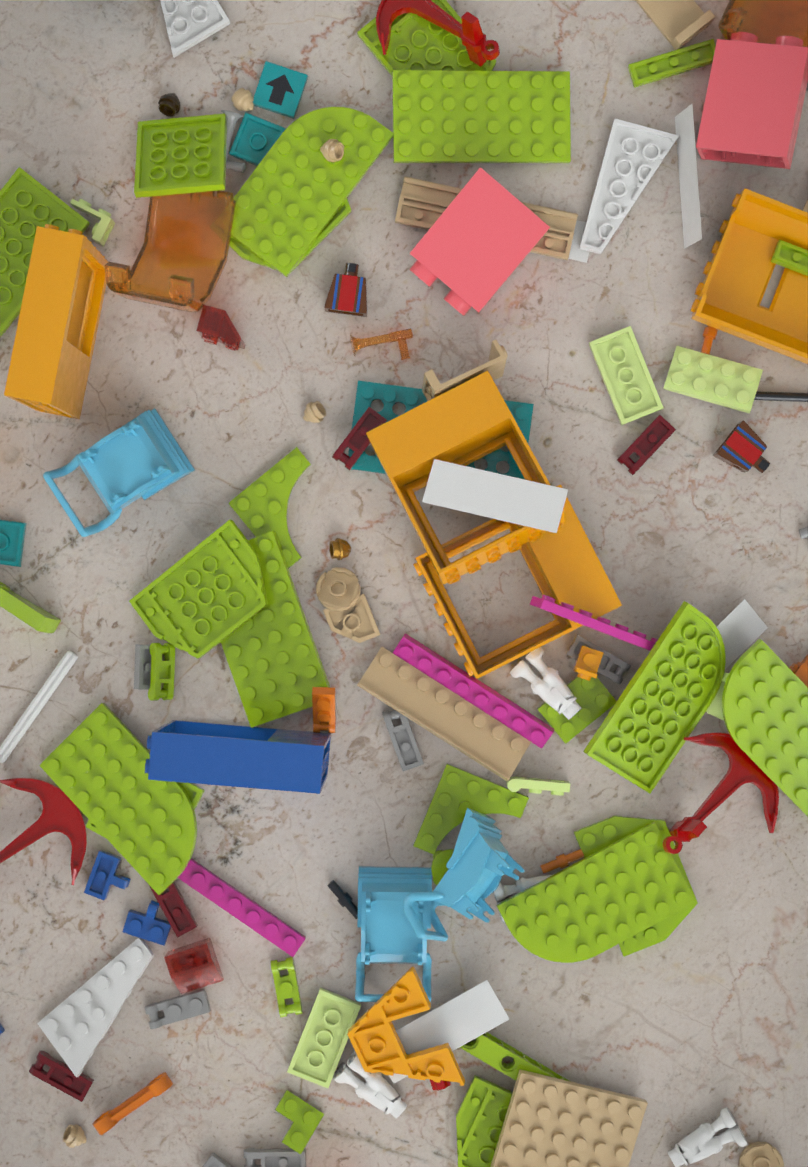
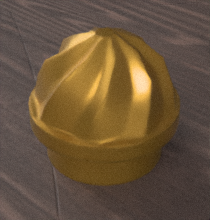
M340 538L330 541L329 551L331 558H337L339 561L348 557L351 552L350 544Z

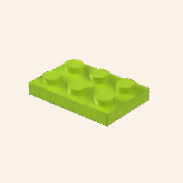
M576 677L567 684L568 688L577 698L575 701L581 706V709L570 720L563 713L559 714L546 702L537 708L565 744L617 702L598 678L591 677L590 681Z

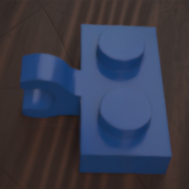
M100 850L84 893L101 900H106L111 885L124 890L126 887L128 888L131 879L116 875L121 857Z
M152 900L149 903L146 914L129 910L122 932L165 946L171 925L168 921L156 918L160 905L157 901Z

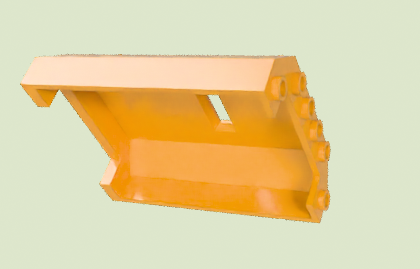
M744 188L740 194L736 193L731 205L733 209L728 219L723 220L719 232L722 235L719 241L716 240L711 250V253L714 254L711 262L707 261L703 270V274L706 276L703 283L699 282L695 290V295L698 296L697 299L695 298L690 310L693 312L691 319L808 364V276L785 268L769 309L760 305L776 265L771 262L777 242L783 240L808 250V213Z

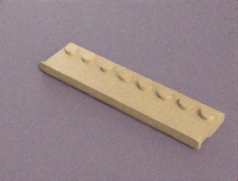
M405 176L395 223L429 230L462 189ZM521 202L550 227L530 252L568 260L578 214Z
M384 647L380 648L357 684L366 692L507 782L510 780L531 743L520 734Z

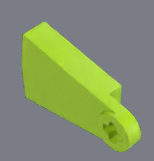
M0 581V606L37 631L44 633L55 632L61 619L13 592L9 586Z

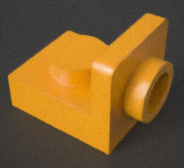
M581 645L573 671L578 672L577 677L590 681L591 677L597 679V671L603 652Z

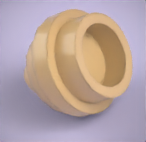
M244 88L238 89L231 99L234 103L233 106L238 111H252L254 107L252 93Z
M329 139L323 144L320 151L327 161L336 162L342 159L344 146L337 139Z
M319 401L310 402L306 405L303 419L307 422L320 423L326 416V410Z
M77 1124L74 1126L69 1125L62 1139L70 1148L80 1146L87 1141L84 1130Z

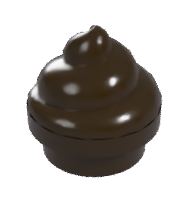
M175 93L162 95L159 99V110L162 114L173 117L179 112L181 108L180 101Z

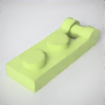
M511 776L510 780L506 781L508 789L512 792H517L520 788L529 789V793L541 794L542 790L551 791L552 795L563 796L564 792H570V782L564 780Z

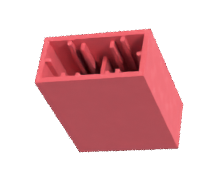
M734 32L731 34L730 40L717 39L696 143L701 159L790 169L808 83V47H803V40L793 36H779L776 38L775 44L757 43L758 37L747 32Z
M480 167L410 252L417 261L409 270L429 287L437 278L451 288L444 297V300L463 316L471 307L480 312L550 227Z

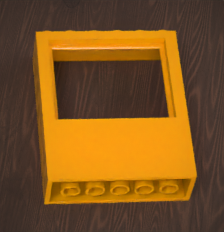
M45 224V227L37 226L4 396L35 411L80 419L110 263L93 246L92 242L82 235V231L68 229V232L60 231L57 226Z
M488 371L366 433L443 585L459 581L461 579L460 576L466 573L472 574L481 569V565L487 562L490 564L502 558L501 555L507 552H516L522 548V544L528 541L531 543L543 537L542 534L548 532L522 526L450 563L414 492L427 486L434 459L466 466L506 445L525 480L550 485ZM564 509L562 511L558 530L562 528L563 523H565Z
M566 497L563 508L565 512L563 527L557 530V533L548 531L542 534L543 537L532 543L528 541L522 544V548L519 550L542 595L556 599L555 604L557 605L564 602L574 606L573 611L579 612L580 609L593 614L591 618L597 619L598 616L601 617L622 606L570 501ZM491 519L441 546L448 559L507 529L512 532L523 525ZM427 552L415 558L416 563L413 566L419 576H424L427 583L423 585L429 596L434 595L437 602L433 605L438 615H444L447 621L443 625L448 635H454L457 641L453 644L459 656L464 655L467 662L463 664L469 676L474 675L476 679L583 626L551 613L554 618L553 621L480 657Z

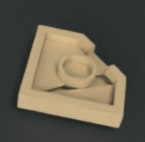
M365 594L360 595L356 603L349 609L343 611L323 610L330 630L358 643L381 635Z

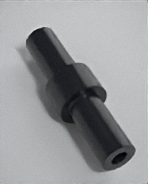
M332 880L327 886L338 898V903L342 907H346L353 917L358 919V908L352 902L353 898Z

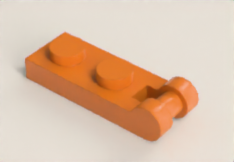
M313 687V732L320 733V730L336 733L335 688Z

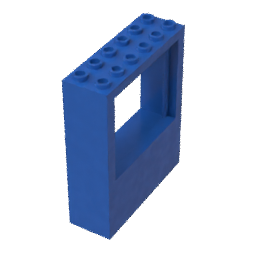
M172 720L152 731V735H148L147 749L150 750V759H146L145 773H148V780L320 794L328 777L331 733L262 727L251 728L250 726Z

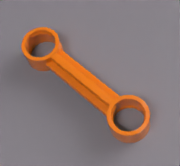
M163 1072L123 1103L102 1114L92 1125L99 1135H103L121 1119L147 1101L164 1093L173 1085V1082L167 1073Z

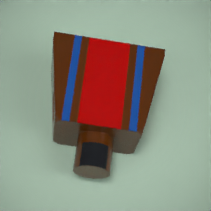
M346 263L344 274H334L325 302V312L367 317L366 278L358 277V264Z
M744 420L735 426L713 454L715 458L744 473L748 472L752 466L763 473L770 465V462L761 456L766 450L767 445Z

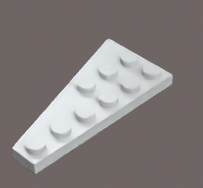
M160 0L174 58L230 24L228 17L217 0Z
M614 119L579 249L596 254L602 253L679 135Z
M141 938L136 939L37 1023L76 1077H79L85 1064L95 1052L94 1050L98 1043L105 1036L121 1010L124 1001L129 997L132 988L154 956V953Z

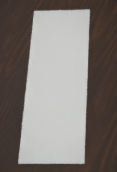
M692 104L675 116L676 135H679L676 141L684 249L702 239Z
M434 459L422 502L557 533L568 489Z
M745 599L717 626L725 647V669L768 628Z
M488 980L396 1030L406 1054L449 1043L451 1050L454 1051L508 1021L509 1017ZM396 1073L393 1076L389 1075L393 1084L408 1076Z

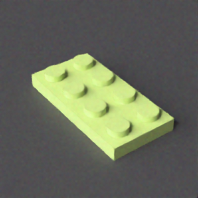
M631 326L588 343L621 426L663 409Z
M676 346L663 389L750 414L763 370Z
M320 987L287 1073L329 1088L349 1038L347 1035L348 1030L355 1023L361 1003Z

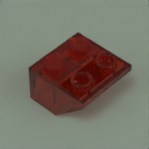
M203 304L196 331L204 339V342L212 345H217V342L226 345L225 348L238 351L239 348L245 349L246 345L227 312Z
M211 938L170 950L164 957L170 977L181 994L224 980Z

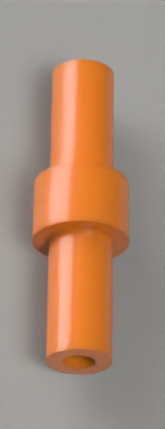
M708 325L704 328L702 353L710 355L713 340L716 339L718 332L716 328Z
M581 849L567 855L563 853L556 856L555 860L540 865L543 874L559 867L563 869L569 866V863L583 858L584 854Z

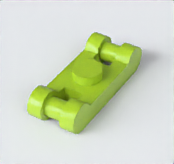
M151 643L149 647L151 654V682L148 698L151 701H157L160 698L172 700L174 696L175 647L171 643H165L164 645Z
M288 957L286 960L279 962L278 960H272L271 970L280 1018L287 1017V1014L291 1013L296 1015L303 1014L293 957ZM280 970H288V974H280ZM293 998L294 1004L286 1005L285 999Z

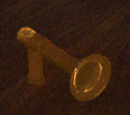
M411 328L369 338H355L350 334L354 356L358 350L364 347L398 341L401 360L411 358L406 339L413 338Z

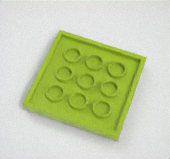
M225 113L139 121L134 183L136 198L225 190L227 137Z

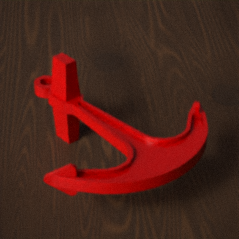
M381 0L376 15V28L383 55L387 54L391 36V24L395 18L404 13L417 14L461 38L462 45L466 46L470 60L480 67L486 60H494L500 54L498 43L494 40H487L486 34L482 32L479 19L468 11L461 17V24L431 0Z
M718 732L684 737L686 741L704 746L718 747L724 750L729 758V769L694 815L676 822L669 830L671 836L666 837L663 841L665 852L668 854H678L682 850V842H690L691 839L698 838L707 828L702 821L745 783L754 784L760 789L769 833H774L779 805L778 786L735 743L730 734ZM671 841L675 843L674 849L670 847Z
M31 778L0 780V783L16 790L34 793L40 798L43 806L39 819L0 851V863L52 832H61L70 839L72 845L70 866L71 885H74L83 863L87 844L85 824L77 806L62 790L45 781Z

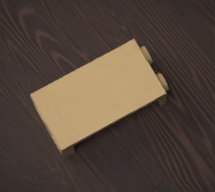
M635 0L675 50L685 46L711 25L715 18L711 10L704 13L694 0Z
M493 340L488 359L489 362L440 384L433 370L425 372L422 392L427 401L486 371L490 373L493 381L503 377L508 357L506 349L503 345L500 346L497 340Z

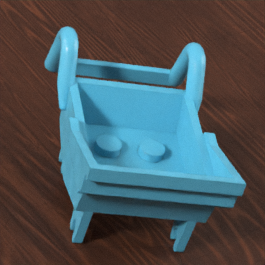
M154 408L153 410L145 411L102 438L86 451L77 454L67 465L45 472L43 478L82 537H87L111 526L120 517L122 509L140 497L144 500L148 499L195 471V469ZM78 466L81 467L110 512L104 520L85 528L53 480L71 473Z
M467 808L452 857L446 864L448 868L446 874L433 892H412L404 899V913L418 938L442 942L448 940V935L435 912L437 906L451 907L468 919L472 920L473 915L488 923L490 919L484 915L485 911L490 915H494L495 912L486 903L485 899L498 888L504 874L519 880V876L514 873V870L517 869L521 873L525 871L510 856L500 842L502 837L500 833L502 831L493 825L496 821L490 816ZM432 901L431 924L436 932L423 929L412 908L413 902Z
M359 866L357 928H361V952L356 957V1001L377 1002L384 995L364 994L365 964L369 965L370 963L423 964L422 985L429 1001H431L432 959L430 954L427 953V939L417 937L403 910V902L408 894L432 891L431 867ZM432 901L413 902L412 908L423 929H431Z

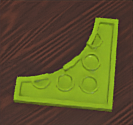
M297 447L229 502V505L255 537L275 531L288 569L302 558L297 552L288 531V500L297 480L311 465Z
M446 764L413 846L434 855L443 838L454 827L463 822L467 808L482 814H506L521 818L529 797L518 792H512L499 784Z

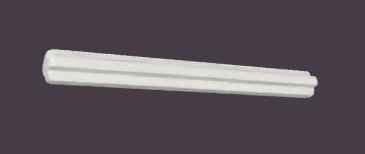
M67 651L6 737L0 746V763H4L73 666L78 658L74 652Z

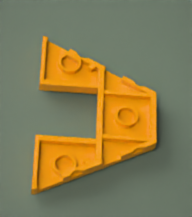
M414 966L348 1030L347 1035L365 1072H381L384 1075L391 1076L396 1073L408 1075V1078L431 1079L439 1083L441 1080L457 1082L460 1083V1086H464L465 1078L449 1043L406 1054L392 1023L393 1020L424 1012L431 1008V1003Z

